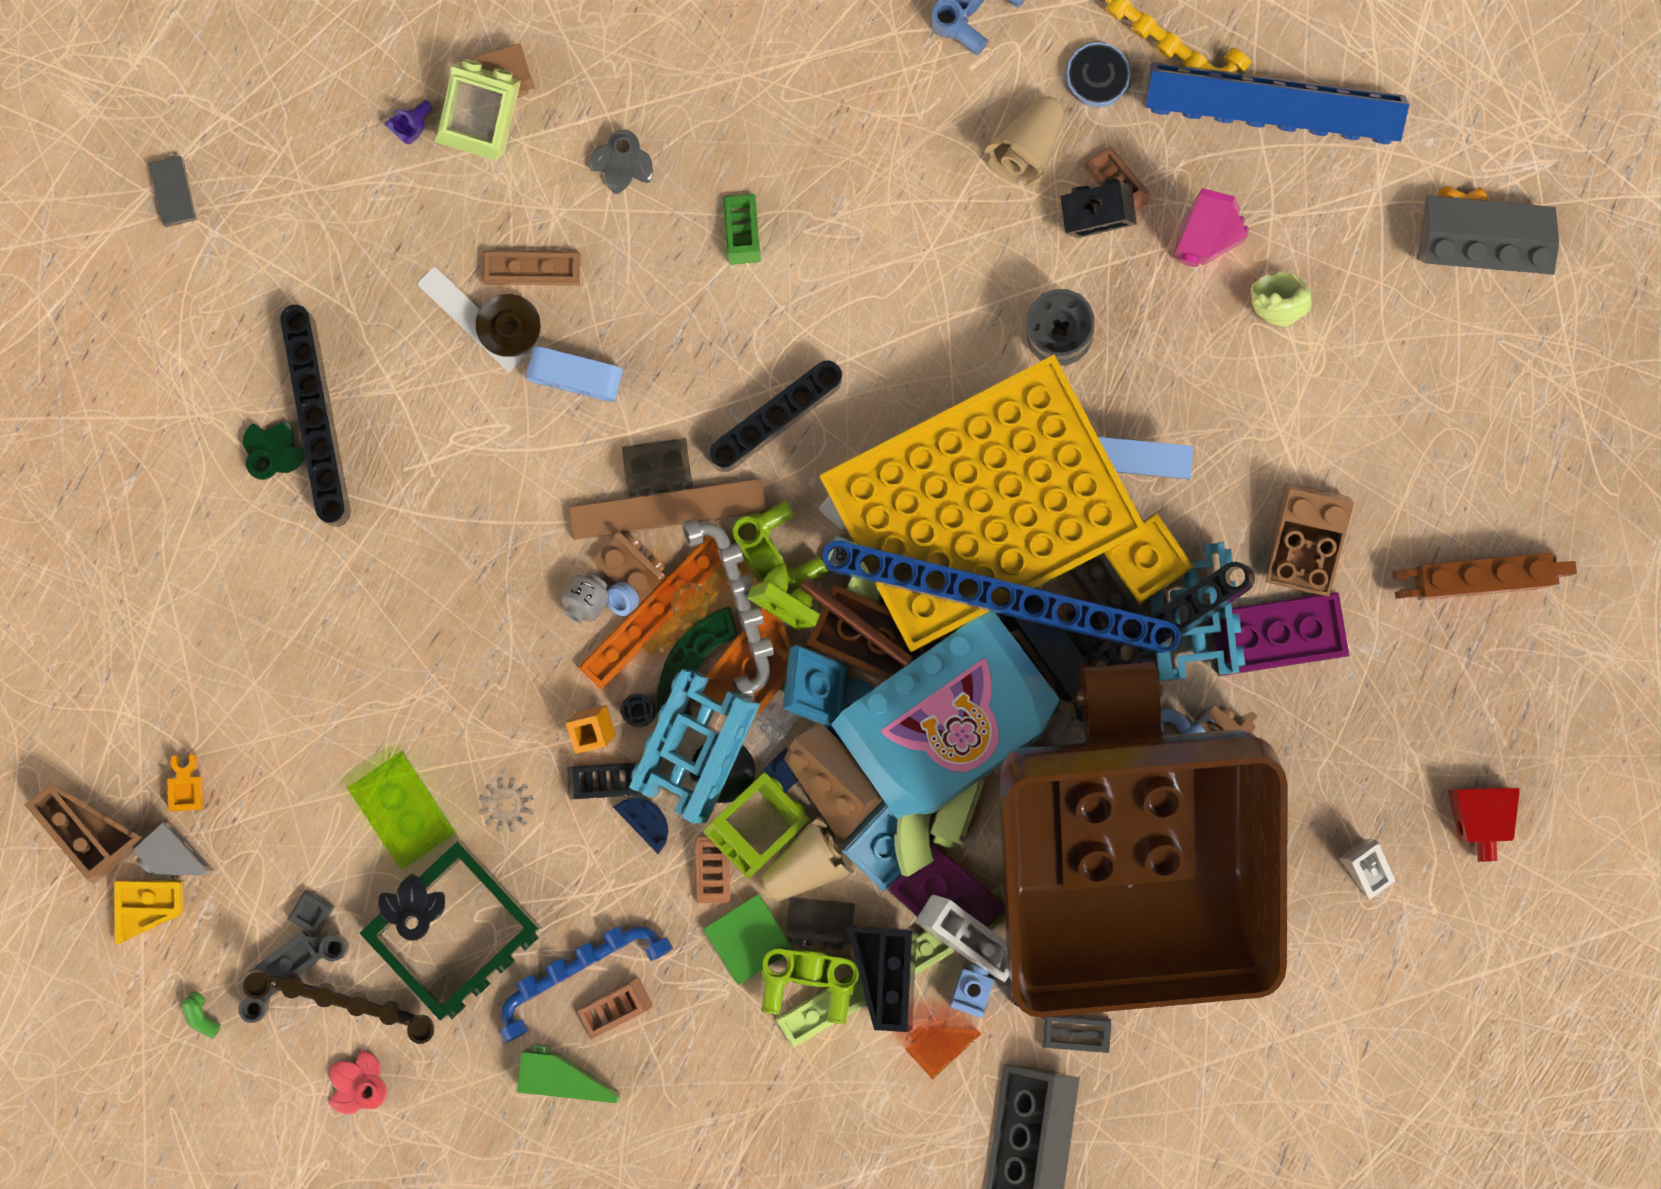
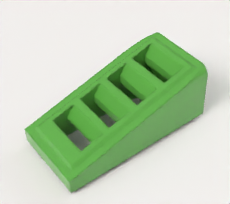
M755 194L723 197L729 264L760 262L761 252ZM750 208V212L732 213L731 209ZM751 221L750 224H732V222ZM752 234V237L734 238V235Z

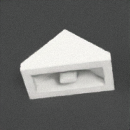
M1364 839L1338 858L1369 900L1395 882L1382 849L1375 839Z

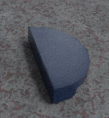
M633 798L623 800L613 807L657 854L661 852L666 845L669 829L667 819L658 806L648 800Z

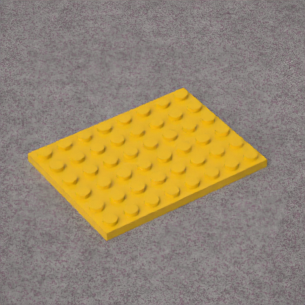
M1055 355L819 475L854 544L1034 589L1147 530ZM868 556L863 559L870 574L875 573L879 569L880 563L877 558ZM900 564L894 568L893 575L896 580L905 582L912 577V570L908 565ZM932 572L927 575L926 584L929 588L938 590L944 586L945 580L940 573ZM970 580L962 581L958 586L959 593L965 598L974 597L977 593L976 584ZM875 583L910 652L990 612ZM997 588L992 591L991 599L994 604L1002 606L1009 602L1010 596L1005 589Z

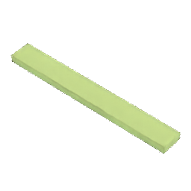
M1001 884L989 892L1005 905L1004 886ZM1005 909L988 927L990 930L1006 921ZM926 930L917 934L915 975L955 951ZM853 973L840 981L846 982L850 980L853 976ZM860 973L854 995H850L847 1016L867 1004ZM828 988L776 1018L792 1048L834 1024L827 1022L831 993L828 991Z

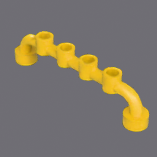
M1104 0L1108 3L1105 11L1111 17L1118 21L1123 16L1127 17L1134 23L1130 29L1135 35L1143 40L1148 35H1151L1159 41L1156 49L1163 56L1171 59L1175 53L1184 60L1181 66L1243 74L1252 63L1249 57L1242 51L1231 47L1223 57L1227 64L1224 67L1216 68L1199 52L1191 50L1183 44L1175 34L1159 26L1151 16L1135 8L1129 0Z

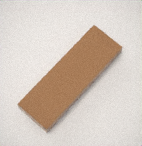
M483 251L482 282L484 285L580 286L581 254L580 252Z

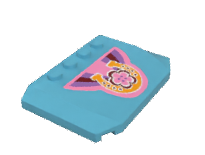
M990 611L968 622L844 709L831 725L894 816L900 819L906 815L918 813L924 815L936 812L1000 767L1004 758L1011 751L1027 748L1044 736L1049 727L1048 723L1055 710L1060 707L1061 701L996 613Z

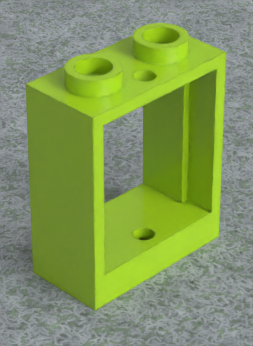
M764 772L704 829L703 833L747 879H750L810 819L802 805L792 801L785 794L779 781L769 777ZM757 791L791 825L761 856L727 821Z

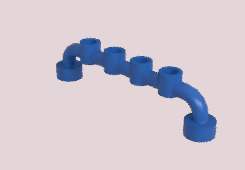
M618 926L603 934L606 942L594 948L590 942L576 949L574 954L577 958L565 964L563 959H559L546 966L547 975L536 980L534 975H531L516 983L518 991L508 997L502 1006L501 1019L504 1028L499 1033L503 1041L508 1043L529 1031L523 1019L516 1021L514 1017L515 1009L522 1003L537 997L545 990L562 983L577 972L594 965L602 958L624 948L637 939H643L649 944L644 951L650 962L673 950L668 937L661 939L654 930L646 926H635L625 931H622L621 927Z

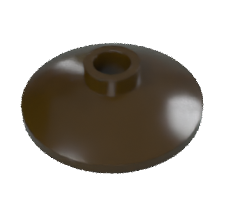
M502 294L489 299L480 308L476 317L478 339L488 351L498 356L515 357L524 354L534 346L540 335L541 323L536 308L527 299L518 295ZM507 324L513 325L515 328L510 334L502 330Z

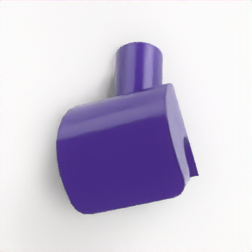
M423 100L414 109L406 108L395 111L397 115L390 118L385 125L405 144H412L424 130L425 123L422 118L431 112L433 107L427 100Z

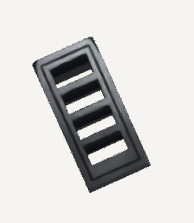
M636 763L569 766L567 768L569 799L638 795V791L629 788L632 781V771ZM619 770H625L626 789L620 790ZM606 771H612L613 790H607ZM582 772L585 774V792H580L579 773ZM593 772H598L599 791H594Z

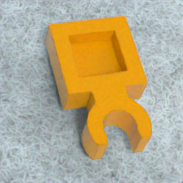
M189 754V764L185 768L180 765L179 755H172L170 764L176 772V778L167 779L168 812L204 810L203 777L193 776V772L198 767L197 755Z

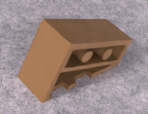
M817 723L794 738L784 760L836 837L843 844L881 804L883 798L848 748L825 726Z
M52 783L24 804L87 881L93 884L134 852L133 849L144 840L141 836Z

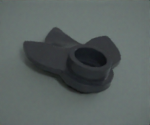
M410 874L401 882L397 894H380L378 900L380 913L385 921L396 925V929L401 937L408 941H417L428 933L430 923L437 920L443 914L445 894L443 892L428 894L423 881L415 874ZM411 918H417L418 925L414 929L407 928V922Z

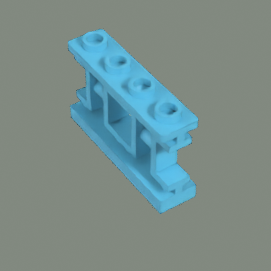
M1224 541L1204 544L1206 560L1191 562L1194 568L1184 574L1186 589L1170 591V600H1174L1199 583L1197 570L1213 568V554L1219 555L1220 568L1227 563L1233 562L1231 548L1225 549ZM1230 581L1233 586H1236L1235 581ZM1210 587L1203 592V595L1210 594L1211 604H1213L1217 599L1216 590ZM1163 589L1150 598L1152 614L1165 606ZM1231 603L1212 615L1213 625L1194 627L1181 636H1192L1194 654L1177 656L1179 669H1172L1170 651L1157 653L1159 679L1161 682L1187 679L1185 662L1218 659L1219 675L1239 673V666L1245 665L1243 646H1236L1235 633H1241L1239 613L1232 614ZM1177 609L1175 619L1180 624L1179 609ZM1225 618L1231 663L1227 664L1224 661L1223 651L1207 652L1205 634L1221 632L1220 619ZM1161 628L1155 634L1156 641L1161 638Z
M682 669L672 681V692L668 701L661 707L658 713L659 721L654 732L648 736L645 742L646 750L641 761L632 771V781L629 788L634 791H641L647 797H656L662 786L681 796L674 812L682 814V818L691 823H707L760 703L750 698H744L737 692L728 691L722 704L703 694L709 680L708 677L700 675L701 673L696 670ZM690 698L702 704L696 719L688 714H683ZM714 710L727 716L721 732L708 726ZM688 726L708 736L696 763L676 753ZM663 758L676 764L670 778L657 773ZM687 770L700 776L694 791L681 785Z

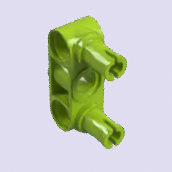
M786 500L762 514L757 512L747 517H742L733 526L735 542L739 544L745 562L760 584H762L767 574L773 568L783 563L785 564L776 546L768 536L771 535V530L794 517ZM751 525L756 528L757 535L753 540L744 541L739 537V531L743 526ZM819 556L794 570L792 568L787 570L788 584L790 585L788 594L791 595L792 592L799 588L807 577L814 581L828 572Z
M783 947L770 949L765 954L761 971L762 981L765 982L761 1012L780 1014L784 986L788 985L789 981L802 985L828 987V991L831 993L827 1022L846 1024L850 995H854L859 977L856 963L847 957L830 955L826 952ZM774 954H782L786 957L788 965L785 970L775 972L768 965L769 958ZM840 964H848L853 969L852 978L846 982L838 981L834 976V970Z

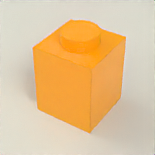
M607 705L578 711L566 722L575 754L606 747L616 736Z

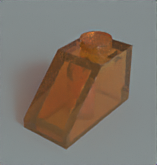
M928 1024L923 1029L919 1025L905 1038L909 1042L905 1046V1050L933 1080L970 1046L981 1033L973 1026Z

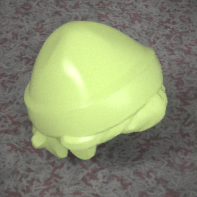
M1279 271L1277 274L1272 276L1268 274L1252 283L1250 289L1251 302L1255 313L1272 326L1288 328L1306 315L1312 307L1309 287L1305 284L1304 280L1297 278L1294 273L1286 275L1284 271Z

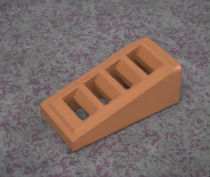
M1111 146L1085 163L1086 169L1099 186H1101L1102 181L1109 179L1120 171L1121 175L1115 179H1120L1123 183L1128 182L1129 186L1132 187L1135 212L1149 202V191ZM1112 160L1114 165L1100 173L1099 169Z
M696 837L697 903H730V860L723 853L703 854V847L717 846L708 837ZM704 860H722V867H704ZM723 873V880H704V874ZM704 887H723V893H704Z
M637 977L576 1009V1012L590 1039H593L648 1011L653 1004L641 980ZM627 991H629V993H630V995H631V997H632V999H633L635 1005L637 1006L636 1008H635V1006H634V1004H633V1002H632V1000H631V998H630V996H629V994H628ZM619 996L624 1008L627 1011L624 1014L622 1013L615 999V997ZM603 1003H607L615 1019H610ZM594 1008L603 1023L600 1027L590 1011Z

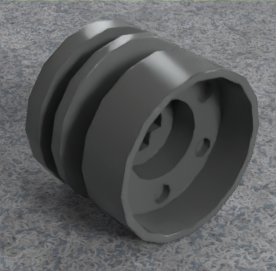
M1053 289L1041 294L1031 304L1027 314V342L1031 352L1040 361L1055 355L1060 366H1067L1079 361L1088 352L1093 341L1095 316L1090 304L1081 294L1069 289ZM1058 325L1061 329L1066 327L1065 336L1062 337L1059 333L1053 335L1054 326Z

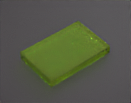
M403 751L347 787L400 870H403L457 833Z

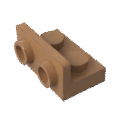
M617 531L614 534V538L592 561L615 583L626 582L630 584L638 594L639 606L666 578L662 573L665 567L652 554L646 558L638 550L642 544L633 535L627 532L623 536Z
M1213 705L1203 710L1194 721H1198L1207 732L1242 729L1252 733L1256 728L1253 721L1257 718V715L1252 711L1240 716L1235 722L1236 716L1229 709L1222 705L1219 708Z

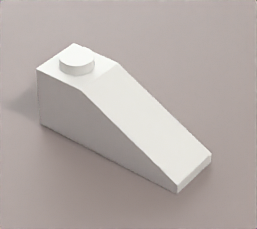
M932 894L915 923L939 941L1005 982L1009 976L1007 942L950 899Z

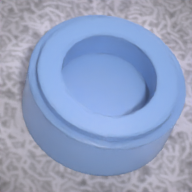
M617 582L607 590L610 597L607 606L615 614L626 616L637 608L639 597L636 590L630 584Z

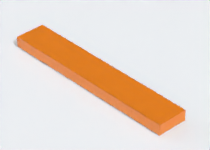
M707 535L703 539V543L698 544L578 667L600 690H603L723 568L715 539Z

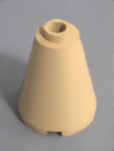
M1051 96L1038 97L988 143L985 154L988 152L990 154L988 160L990 166L1010 182L1016 183L1019 179L1026 181L1025 187L1037 186L1046 171L1064 118V110L1061 103Z
M817 817L812 820L761 874L762 882H760V887L768 899L774 898L777 901H782L848 877L854 873V870L850 869L853 866L852 861L839 849L842 845L836 835L832 837L825 831L830 826L822 818Z

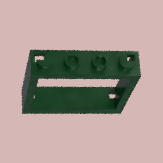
M457 841L419 876L427 891L461 860L524 929L442 1005L381 939L380 935L392 925L384 920L381 913L360 932V935L440 1021L447 1016L452 1020L467 1007L463 1001L472 993L476 997L491 984L488 978L496 970L502 974L515 961L512 955L520 947L524 951L531 947L540 938L536 932L542 928L462 841Z

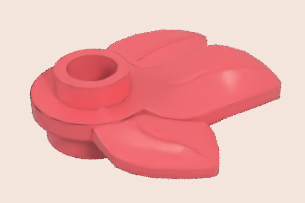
M362 1050L356 1060V1064L340 1061L330 1066V1079L333 1086L338 1090L329 1101V1105L334 1110L343 1114H354L361 1108L375 1109L383 1104L387 1096V1087L380 1078L381 1065L376 1056L369 1051ZM370 1086L373 1094L370 1098H367L366 1089Z

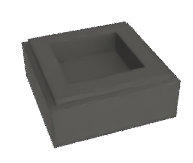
M305 890L287 919L317 936L335 907L310 891Z

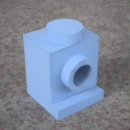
M973 964L970 965L969 970L961 968L949 1006L983 1018L995 979L988 977L989 972ZM971 984L979 986L980 992L978 995L970 996L967 989Z

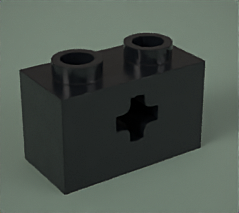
M1120 179L1104 180L1101 182V186L1094 188L1089 186L1075 187L1071 189L1070 194L1060 196L1065 234L1075 238L1137 225L1132 187L1121 182Z

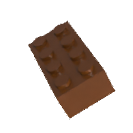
M836 584L833 585L829 593L910 654L913 658L907 665L950 636L945 634L910 652L887 607ZM823 607L807 642V648L883 682L904 668V666L830 610Z

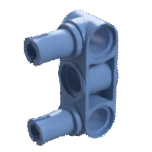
M939 0L932 11V30L940 37L950 38L951 40L957 39L978 56L987 46L989 40L968 24V18L977 11L984 0ZM1025 0L1007 1L1016 8H1019ZM946 13L951 15L954 20L951 23H942L938 16Z

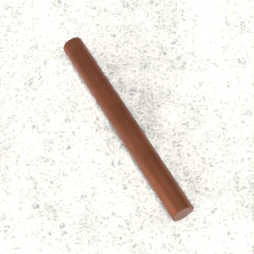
M808 577L799 587L902 666L906 667L913 658Z

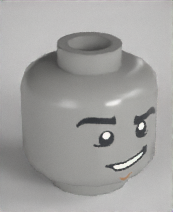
M591 573L575 576L561 596L562 604L566 608L564 611L565 615L577 623H581L582 620L595 621L609 602L608 585Z

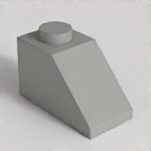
M161 823L133 849L139 856L136 859L137 863L149 874L153 872L154 874L203 876L210 875L215 871L172 823Z

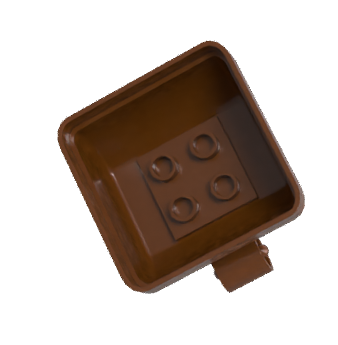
M1153 658L1140 659L1137 663L1122 664L1121 661L1113 662L1110 666L1097 667L1096 664L1081 665L1080 689L1077 691L1076 700L1082 705L1085 743L1019 748L1011 751L1004 758L1000 768L999 803L1008 971L1015 1002L1021 1011L1030 1016L1042 1018L1261 998L1271 995L1280 987L1285 979L1287 969L1288 784L1285 771L1271 744L1262 738H1258L1248 730L1235 729L1164 736L1161 729L1160 703L1164 690L1163 686L1159 683Z

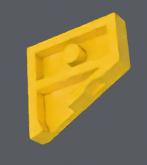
M117 879L114 881L115 944H121L184 913V880Z

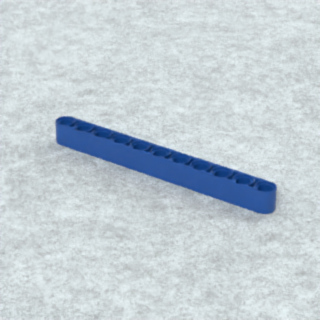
M832 541L823 550L824 564L828 570L834 573L1156 653H1166L1174 650L1181 639L1180 631L1175 624L1160 619L844 541ZM835 548H841L847 553L846 562L839 566L831 564L828 560L830 551ZM868 556L877 558L880 563L879 569L872 574L864 572L860 566L861 561ZM905 564L911 568L912 577L908 581L900 582L896 580L893 570L897 565ZM932 572L940 573L945 580L944 586L938 590L929 588L926 584L928 574ZM970 580L976 584L977 593L974 597L965 598L959 593L958 586L962 581ZM1002 588L1008 592L1010 597L1007 605L998 606L993 603L991 593L994 589ZM1035 596L1041 601L1042 609L1040 613L1030 614L1025 610L1024 601L1027 597ZM1067 604L1073 608L1074 618L1071 622H1063L1058 618L1057 608L1059 605ZM1100 612L1106 617L1107 625L1105 629L1095 630L1092 628L1089 622L1092 613ZM1127 620H1132L1139 626V634L1134 639L1126 637L1122 631V626ZM1160 628L1167 629L1172 635V641L1168 647L1160 646L1156 642L1155 634Z

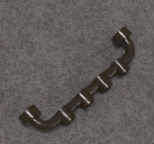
M259 969L249 972L243 982L245 994L252 999L265 997L271 988L282 991L283 995L287 998L292 999L301 996L315 1000V1003L320 1007L334 1005L347 1009L353 1016H361L363 1014L380 1018V1021L385 1025H393L395 1023L408 1026L407 1034L409 1039L417 1044L427 1043L434 1035V1022L429 1016L423 1014L415 1015L400 1010L399 1005L394 1001H387L381 1005L368 1001L366 995L361 992H355L348 996L336 992L335 988L328 983H323L316 987L303 983L302 978L296 974L283 978L270 975Z

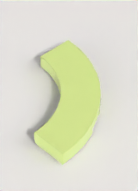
M931 813L903 816L904 818L898 819L897 834H894L897 861L902 876H910L934 861L929 846V821Z

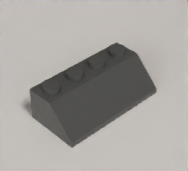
M1426 195L1417 260L1425 264L1555 274L1559 248L1556 207Z
M1004 1064L986 1189H1064L1080 1077L1054 1071Z

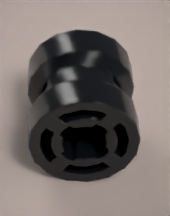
M632 694L623 701L621 714L628 724L643 728L654 720L656 708L647 696Z

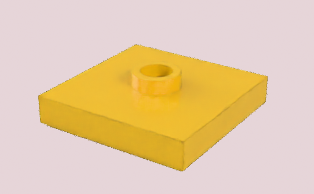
M1157 513L1143 522L1147 529L1145 532L1104 552L1139 605L1194 568Z

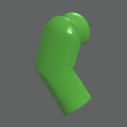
M191 992L187 998L183 999L181 1006L187 1024L196 1031L214 1039L221 1028V1024L204 1015L201 1008L204 1005V996L198 992Z

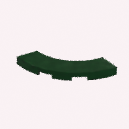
M730 606L719 609L697 621L673 646L665 661L658 684L657 713L668 701L672 692V681L682 669L698 671L704 660L714 650L738 637ZM689 699L683 714H688L692 717Z

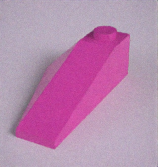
M1202 188L1182 220L1173 257L1180 259V263L1184 265L1198 267L1199 264L1205 265L1242 244L1247 238L1250 229L1244 225V216H1239L1240 207L1235 196Z

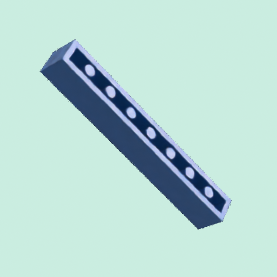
M1151 62L1145 94L1146 108L1159 115H1168L1172 111L1182 113L1184 117L1190 119H1200L1201 116L1214 117L1215 121L1221 123H1232L1233 120L1246 121V124L1252 127L1261 128L1265 124L1277 125L1278 129L1288 132H1294L1297 128L1308 129L1311 134L1318 136H1327L1328 132L1341 134V137L1349 140H1359L1361 136L1372 138V141L1380 144H1391V141L1401 142L1410 105L1405 95Z

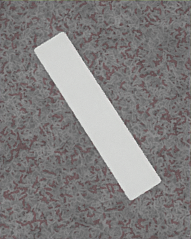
M433 267L417 283L428 296L507 372H510L526 356V353L515 357H502L488 351L481 344L476 333V317L480 309L436 267Z

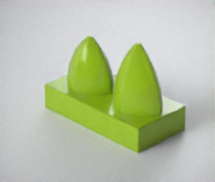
M783 563L776 566L767 574L762 584L751 587L747 599L796 630L816 625L820 614L812 610V597L800 588H797L791 595L787 594L788 572L786 564Z

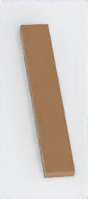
M761 479L569 507L574 541L614 535L617 531L622 534L682 525V522L696 518L697 522L766 511Z

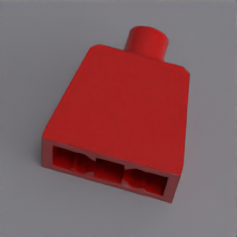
M1519 788L1449 790V798L1459 841L1476 842L1477 862L1498 861L1497 841L1514 840L1520 794Z

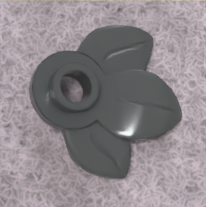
M619 130L614 132L610 136L608 144L597 147L590 158V170L594 172L604 171L606 183L614 194H619L626 189L633 178L645 183L651 182L653 176L652 160L646 152L640 149L639 140L631 131ZM620 140H626L629 143L627 152L623 153L618 150L617 145Z

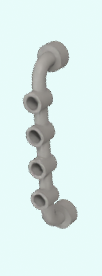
M696 518L682 522V528L689 547L702 544L703 536L707 535L713 537L717 543L718 554L728 577L729 588L738 608L739 619L749 642L748 646L751 656L757 667V674L753 679L749 680L746 675L734 678L733 686L735 692L741 694L742 697L754 700L753 693L762 689L768 681L770 666L767 657L774 655L768 636L761 638L757 627L764 623L758 605L751 607L749 599H747L752 582L748 574L740 575L737 563L743 561L740 546L738 543L730 544L725 531L716 524L710 522L698 524Z

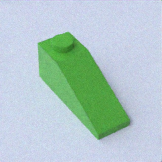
M531 1044V1050L525 1049L522 1052L517 1093L617 1103L620 1099L618 1091L560 1053L550 1052L551 1046Z

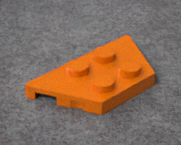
M763 608L760 611L764 623L757 627L761 638L768 636L774 655L767 657L770 666V675L767 683L762 689L753 693L754 701L760 703L756 713L760 715L786 683L790 647H793L781 620ZM745 630L741 632L706 675L709 680L703 694L722 704L728 691L735 692L733 686L734 678L746 675L751 680L757 674V667L749 650V642Z

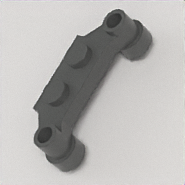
M302 931L249 972L259 969L270 975L283 978L291 974L300 976L322 958L332 962L344 958L348 952L349 944L343 936L338 934L308 936L305 931ZM335 941L340 944V951L338 953L334 952L332 948ZM270 988L269 993L261 999L244 998L238 1008L240 1017L248 1023L261 1021L269 1010L271 997L278 993L279 990ZM254 1003H257L260 1007L258 1014L253 1011Z

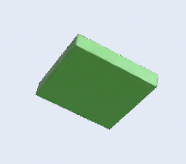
M760 894L752 897L703 929L737 985L762 970L765 954L774 947L793 949ZM772 955L768 960V965L779 960L783 955Z

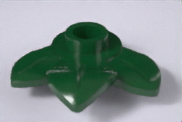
M289 422L276 424L266 432L252 423L243 436V446L248 453L246 468L254 478L267 480L272 478L277 472L290 473L296 470L305 460L304 450L292 447L294 434ZM261 459H268V467L264 470L259 469V461Z

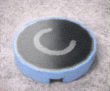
M1098 42L1087 44L1075 52L1068 64L1066 80L1068 89L1079 99L1078 101L1084 105L1099 108L1110 106L1127 90L1131 74L1129 63L1121 51L1112 45Z

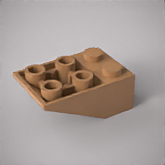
M1285 482L1277 512L1265 582L1330 597L1354 505L1351 498L1341 494Z

